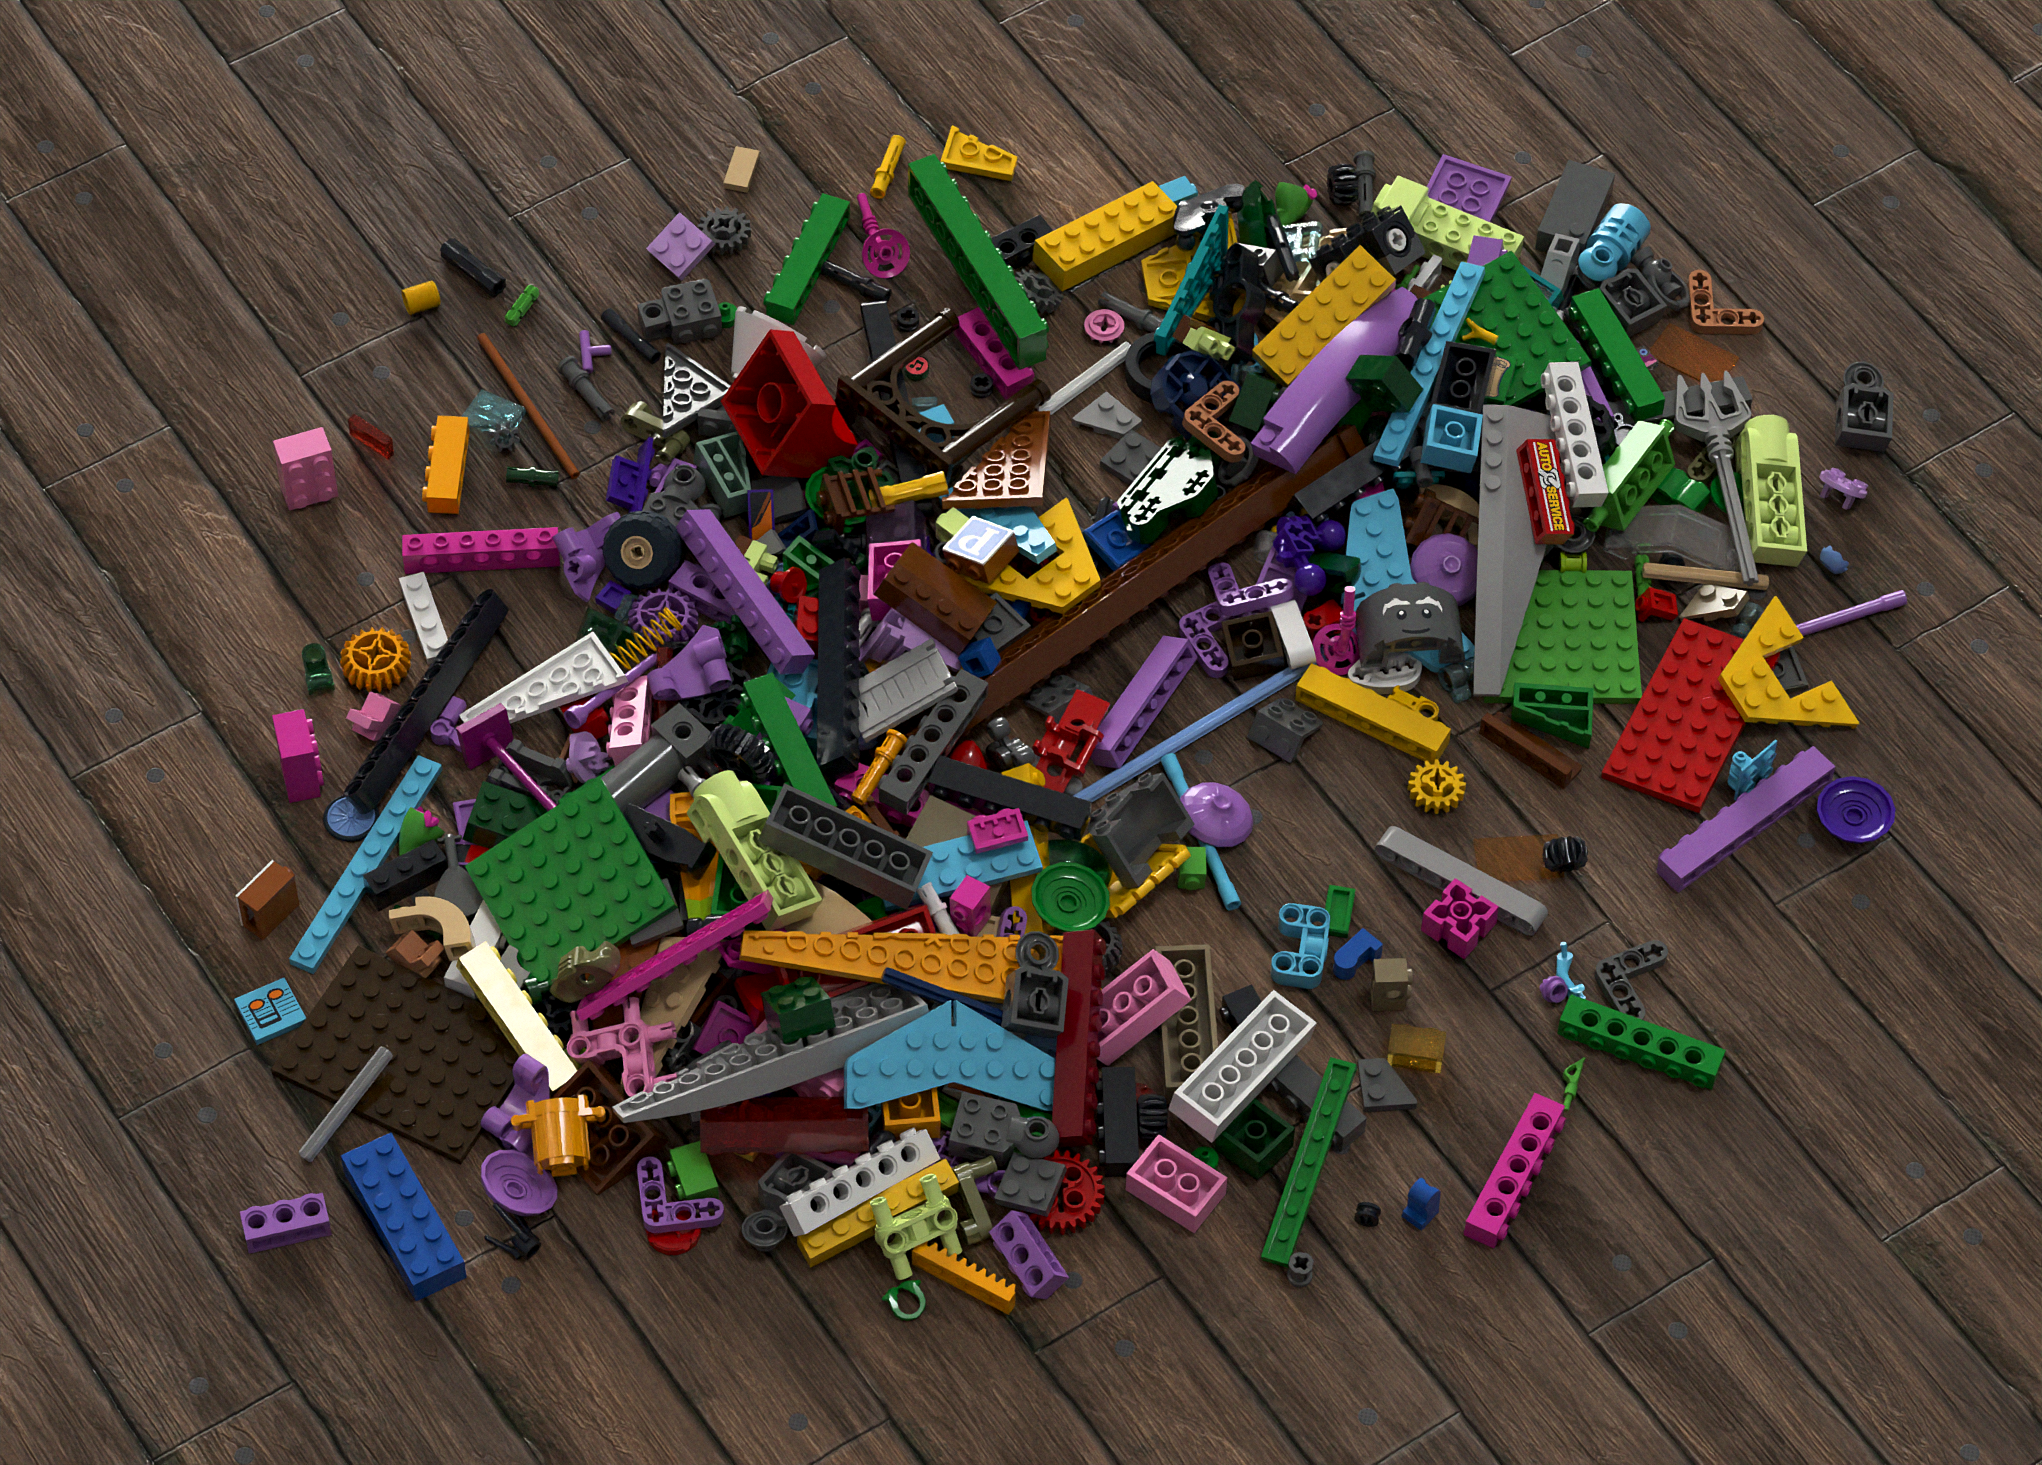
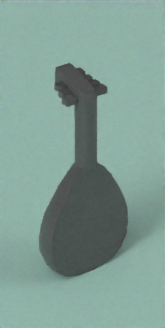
M446 834L444 838H438L437 840L438 844H445L448 869L443 873L435 890L434 897L451 902L463 912L467 920L475 917L483 897L469 873L462 867H459L455 842L461 841L462 835Z

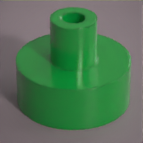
M727 302L718 304L722 317V328L733 327L735 325L736 306Z
M1204 1146L1193 1151L1192 1155L1217 1170L1219 1158L1214 1149Z

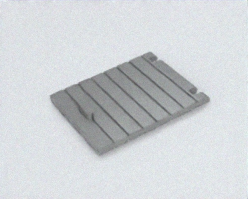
M932 638L859 679V730L866 743L958 691L956 683H951L953 678L939 650L935 648L936 644Z

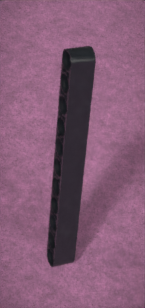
M886 300L860 303L861 317L871 362L896 345ZM901 370L897 376V386L902 397L910 406ZM891 374L885 377L882 381L890 383ZM878 391L880 400L886 401L891 399V394ZM895 405V407L892 409V411H893L895 414H897V413L895 412V410H896V405ZM888 436L894 465L898 468V473L896 472L898 483L926 476L923 463L915 459L910 452L901 445L896 444ZM930 498L904 504L907 520L933 516V506Z
M493 589L483 591L475 599L345 788L344 796L360 814L369 813L379 803L507 615L509 608Z

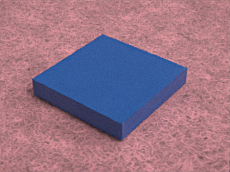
M1117 509L1082 532L1084 540L1113 571H1116L1151 546L1150 544H1139L1129 538L1120 512Z

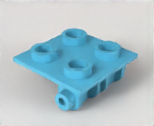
M1776 739L1753 759L1742 751L1733 755L1727 783L1735 791V801L1744 792L1749 793L1752 791L1760 779H1767L1772 773V763L1776 757Z

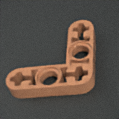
M1704 270L1691 272L1688 280L1690 295L1689 311L1690 324L1695 332L1701 334H1757L1762 330L1764 316L1758 310L1714 309L1710 274ZM1697 280L1701 281L1702 289H1698ZM1703 298L1707 301V304L1699 305L1694 300ZM1700 314H1704L1705 323H1701L1699 319ZM1730 318L1734 323L1726 325L1721 322V319Z
M1222 381L1185 411L1182 424L1188 432L1220 457L1234 463L1243 458L1245 443L1216 419L1236 403L1240 390L1236 383ZM1212 403L1218 409L1209 410L1205 407V404ZM1210 431L1217 432L1220 435V437L1212 438L1207 433Z

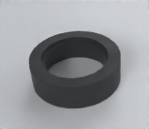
M1155 332L1138 338L1130 346L1126 355L1125 379L1130 390L1140 399L1154 404L1150 395L1152 380H1149L1141 373L1139 365L1146 357L1158 354L1156 353V342H1154ZM1176 339L1167 354L1176 355L1193 349ZM1183 384L1182 386L1184 394L1188 392V384Z

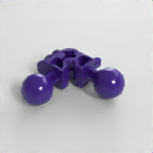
M1305 515L1300 517L1291 516L1290 518L1281 517L1277 522V536L1273 540V546L1278 552L1276 560L1283 563L1285 568L1296 567L1294 584L1301 594L1307 596L1317 595L1325 588L1327 579L1325 571L1319 565L1309 563L1308 561L1315 551L1313 547L1317 545L1322 551L1326 552L1339 550L1345 543V529L1339 522L1333 520L1323 521L1314 528L1309 517Z

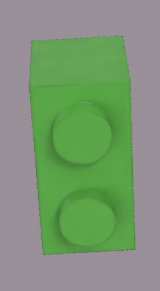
M702 1141L670 1149V1161H667L666 1165L670 1177H675L678 1184L675 1185V1191L678 1200L687 1201L704 1198H716L719 1200L718 1184Z

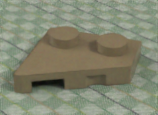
M1703 584L1679 618L1682 622L1683 618L1690 620L1704 617L1705 621H1711L1721 617H1735L1750 598L1747 591Z

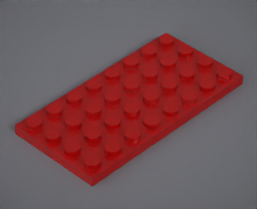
M1683 618L1605 764L1601 778L1700 813L1747 723L1743 720L1718 681V677L1745 639ZM1781 652L1764 658L1772 671H1774L1780 659Z

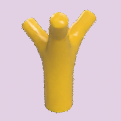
M1470 318L1466 319L1472 332L1462 336L1463 341L1478 338L1493 345L1496 344L1499 336L1479 327Z

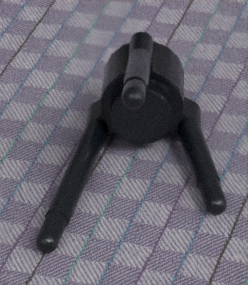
M494 1203V1209L516 1232L511 1241L514 1246L511 1247L489 1235H485L484 1239L509 1252L517 1260L521 1256L526 1260L533 1257L541 1247L540 1239L531 1231L522 1216L513 1214L523 1230L497 1203Z

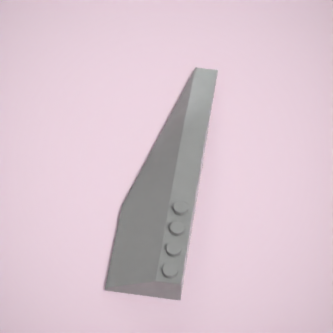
M1483 405L1474 696L1500 697L1510 660L1514 654L1516 641L1523 625V619L1531 600L1547 544H1535L1516 449L1527 439H1555L1556 443V435L1551 430L1550 415L1510 405Z
M875 982L866 984L830 998L836 1027L784 1044L768 1024L767 1031L761 1034L753 1032L745 1036L744 1043L740 1045L732 1043L698 1061L697 1068L691 1071L685 1068L676 1073V1079L670 1082L662 1080L656 1083L652 1092H639L613 1106V1112L623 1123L681 1115L743 1101L798 1084L833 1070L844 1069V1063L849 1056L929 1012L928 1005L919 996L891 985Z

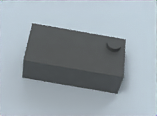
M1568 160L1538 228L1535 249L1547 253L1557 233L1578 238L1580 256L1587 249V240L1598 227L1612 195L1615 174Z

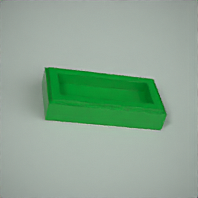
M1329 885L1325 910L1330 915L1328 935L1348 938L1356 889Z

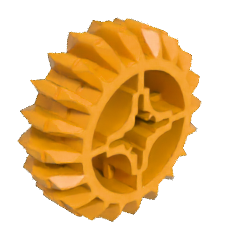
M371 626L370 632H365L361 629L360 636L352 634L351 641H345V648L341 651L340 665L345 678H348L351 685L356 684L359 690L366 687L368 692H371L372 689H377L380 693L383 687L391 690L392 684L400 685V678H406L407 671L411 667L409 646L406 641H403L401 634L395 635L393 629L387 633L383 627L379 631H375Z

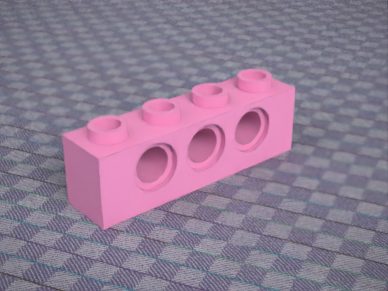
M647 675L639 676L612 696L614 707L610 708L612 724L608 725L610 742H607L606 748L608 757L613 758L615 766L649 740L653 695Z

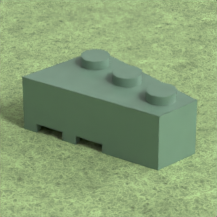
M737 431L697 442L693 460L694 465L697 466L698 471L704 477L706 486L717 505L722 508V514L725 518L748 511L747 490H751L745 458L746 451L743 440Z

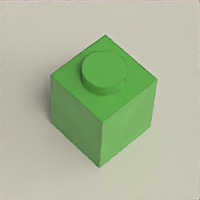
M1187 847L1191 857L1177 868L1178 888H1186L1188 890L1204 889L1206 881V847Z

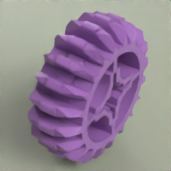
M658 587L656 593L648 590L647 597L639 595L638 602H633L632 610H629L628 627L633 639H635L634 633H638L649 643L642 631V626L647 627L657 636L650 624V619L655 620L664 628L658 613L664 614L663 609L665 607L677 618L683 629H681V632L677 631L661 616L673 636L672 638L668 637L654 624L663 641L689 642V639L695 636V631L698 629V612L694 602H690L688 595L681 596L679 590L675 593H672L670 588L666 592H662ZM645 630L658 654L661 643ZM637 636L641 645H644L645 643ZM645 644V648L647 649V651L650 650L651 648Z

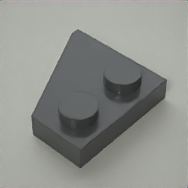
M1386 1058L1358 1060L1357 1068L1364 1112L1417 1108L1416 1098Z

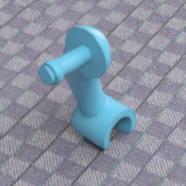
M1561 942L1562 952L1557 955L1556 976L1561 977L1568 987V998L1572 994L1586 999L1582 993L1585 990L1584 985L1579 984L1575 986L1569 978L1568 971L1572 963L1573 954L1567 952V943Z

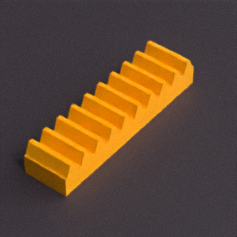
M927 1241L913 1248L912 1264L1008 1315L1014 1308L1015 1284L1006 1287V1279L1004 1278L996 1282V1274L994 1273L986 1277L985 1268L977 1272V1264L973 1263L967 1267V1259L963 1258L958 1262L956 1253L948 1257L947 1248L938 1252L937 1243L929 1247Z

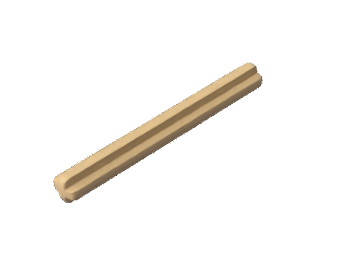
M1647 562L1642 567V576L1644 578L1767 590L1769 585V577L1757 574L1759 582L1753 583V586L1749 587L1743 583L1741 572Z

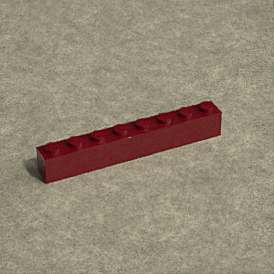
M1094 929L1063 932L1061 973L1069 978L1064 1031L1057 1036L1052 1123L1059 1132L1058 1145L1061 1148L1092 1145V1137L1096 1133L1094 1109L1097 1108L1098 1102L1095 1094V1084L1099 1081L1097 1057L1100 1056L1098 1032L1102 1029V1021L1099 1014L1100 1006L1103 1005L1101 980H1104L1105 977L1102 962L1103 955L1106 953V943Z

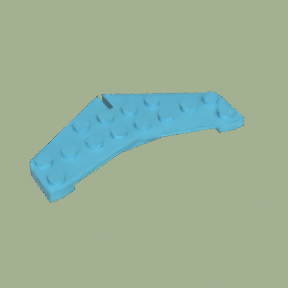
M1394 489L1356 500L1351 505L1346 555L1360 558L1362 564L1360 578L1353 586L1355 588L1354 612H1356L1361 601L1380 590L1388 588L1391 584H1417L1411 575L1399 499ZM1344 593L1341 594V604L1344 603ZM1462 633L1465 663L1439 664V650L1404 652L1419 660L1430 671L1442 672L1445 668L1455 664L1460 666L1474 661L1475 647Z
M950 1000L846 1059L844 1063V1109H861L945 1084L957 1083L1031 1106V1108L1053 1112L1056 1059L957 1000L953 1001V1026H951Z

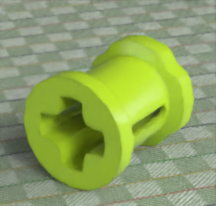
M1559 552L1560 573L1565 571H1581L1586 573V552H1581V554Z

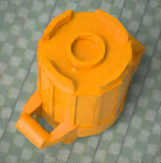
M578 1095V1098L546 1099L534 1103V1100H529L526 1102V1114L512 1116L511 1125L515 1131L531 1129L534 1165L537 1167L538 1174L542 1175L543 1169L551 1170L553 1177L577 1174L576 1167L582 1165L584 1170H588L590 1151L587 1123L605 1121L606 1112L602 1106L589 1108L586 1095Z

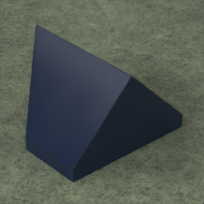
M809 509L778 534L786 549L799 535L813 545L812 539L815 532L819 531L814 510Z

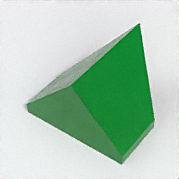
M800 535L783 552V572H786L791 567L800 568L806 576V592L819 587V570L834 563L833 560Z

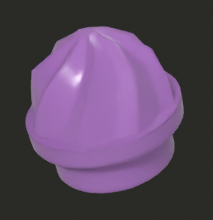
M1549 976L1543 980V983L1540 985V991L1546 1001L1558 1003L1566 997L1568 987L1561 977Z

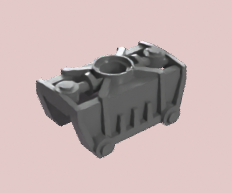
M513 739L508 744L505 750L550 799L558 805V800L564 794L570 792L573 787V779L571 773L567 770L566 761L559 757L553 759L526 748L520 740ZM501 760L491 770L485 781L536 799L514 774L508 773V769L504 767ZM557 784L565 789L563 791L554 790L551 792L549 791V786Z

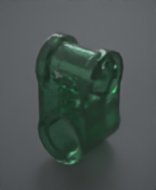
M317 643L306 645L302 650V661L308 694L313 695L314 692L325 689L335 690L332 672L328 666L323 646Z

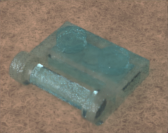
M1318 221L1284 225L1283 229L1295 262L1307 261L1310 263L1308 260L1316 255L1315 250L1319 247V238L1323 233V225ZM1309 234V248L1302 249L1303 237Z

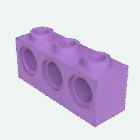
M310 1193L301 1198L279 1200L274 1204L262 1207L252 1206L247 1210L240 1211L249 1254L332 1235L323 1193ZM310 1213H318L315 1216H308ZM284 1219H290V1221L285 1223L280 1222ZM257 1225H262L259 1229H253Z
M1012 1210L989 1231L994 1239L993 1244L995 1248L1004 1254L1009 1262V1269L1019 1277L1023 1283L1022 1288L1024 1292L1030 1297L1047 1299L1069 1279V1276L1027 1213Z

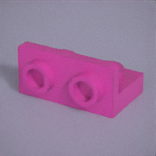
M1007 808L1000 810L997 814L989 816L979 815L967 821V834L971 837L976 854L1028 841V833L1019 808L1013 810Z

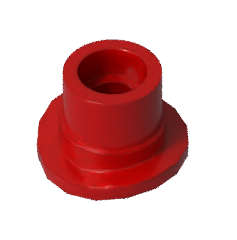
M791 567L786 572L777 571L771 577L770 587L773 592L779 593L784 601L796 603L799 595L804 596L806 593V576L797 567Z

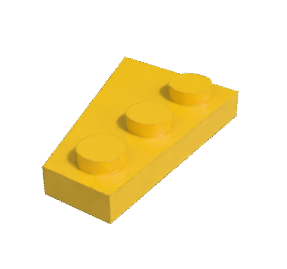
M952 125L940 162H944L946 168L950 170L1012 181L1018 157L994 145L988 146L978 141V137L971 134L967 136L959 132V128Z

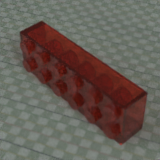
M760 1097L700 1111V1153L720 1155L722 1153L735 1152L739 1155H746L751 1152H763L773 1155L778 1152H791L793 1154L820 1152L822 1154H831L834 1151H847L848 1153L857 1154L862 1151H869L868 1107L844 1109V1097Z

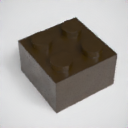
M1272 611L1221 622L1223 640L1234 681L1279 672L1285 669L1284 655Z

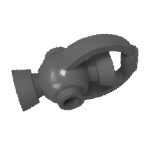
M1650 246L1639 250L1631 258L1630 262L1639 269L1643 268L1641 274L1666 303L1667 308L1675 311L1687 308L1690 301L1689 289L1685 282L1676 273L1671 271V262L1666 258L1653 260L1654 254ZM1679 294L1681 295L1682 299L1673 301Z
M1236 423L1229 425L1227 429L1245 443L1243 458L1234 463L1222 458L1218 469L1220 482L1229 488L1237 487L1247 480L1259 457L1254 455L1251 442L1248 439L1250 435L1249 428Z

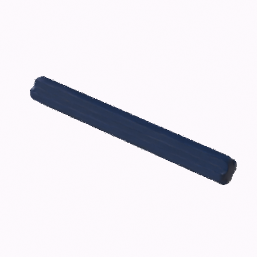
M889 967L885 968L882 973L881 979L885 984L941 1005L951 1000L952 1009L953 1001L957 1000L997 1025L1001 1026L1003 1010Z

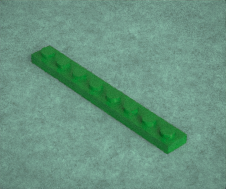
M1332 1057L1329 1059L1261 1255L1262 1261L1289 1268L1290 1257L1294 1254L1357 1071V1064Z

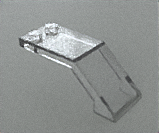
M1682 505L1643 506L1625 531L1607 527L1603 550L1624 560L1635 553L1673 552L1710 569L1741 572L1730 526Z

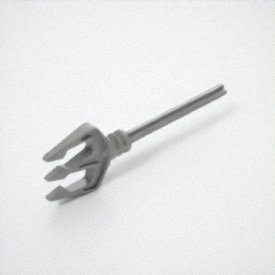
M1725 371L1723 375V392L1731 395L1735 413L1722 414L1711 394L1712 385L1706 375L1702 373L1699 393L1704 398L1703 417L1689 416L1686 413L1684 397L1688 394L1689 389L1682 375H1678L1674 419L1675 429L1682 434L1705 442L1707 445L1709 460L1716 464L1743 583L1749 587L1753 586V583H1758L1759 579L1730 461L1734 456L1730 438L1744 429L1745 424L1751 418V410L1729 372Z

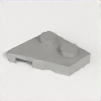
M1105 392L1072 418V425L1078 428L1080 424L1094 428L1096 433L1109 434L1114 438L1122 439L1131 429L1136 431L1142 427V420L1108 392Z

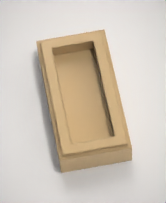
M735 147L723 182L725 189L748 193L760 157L759 150Z

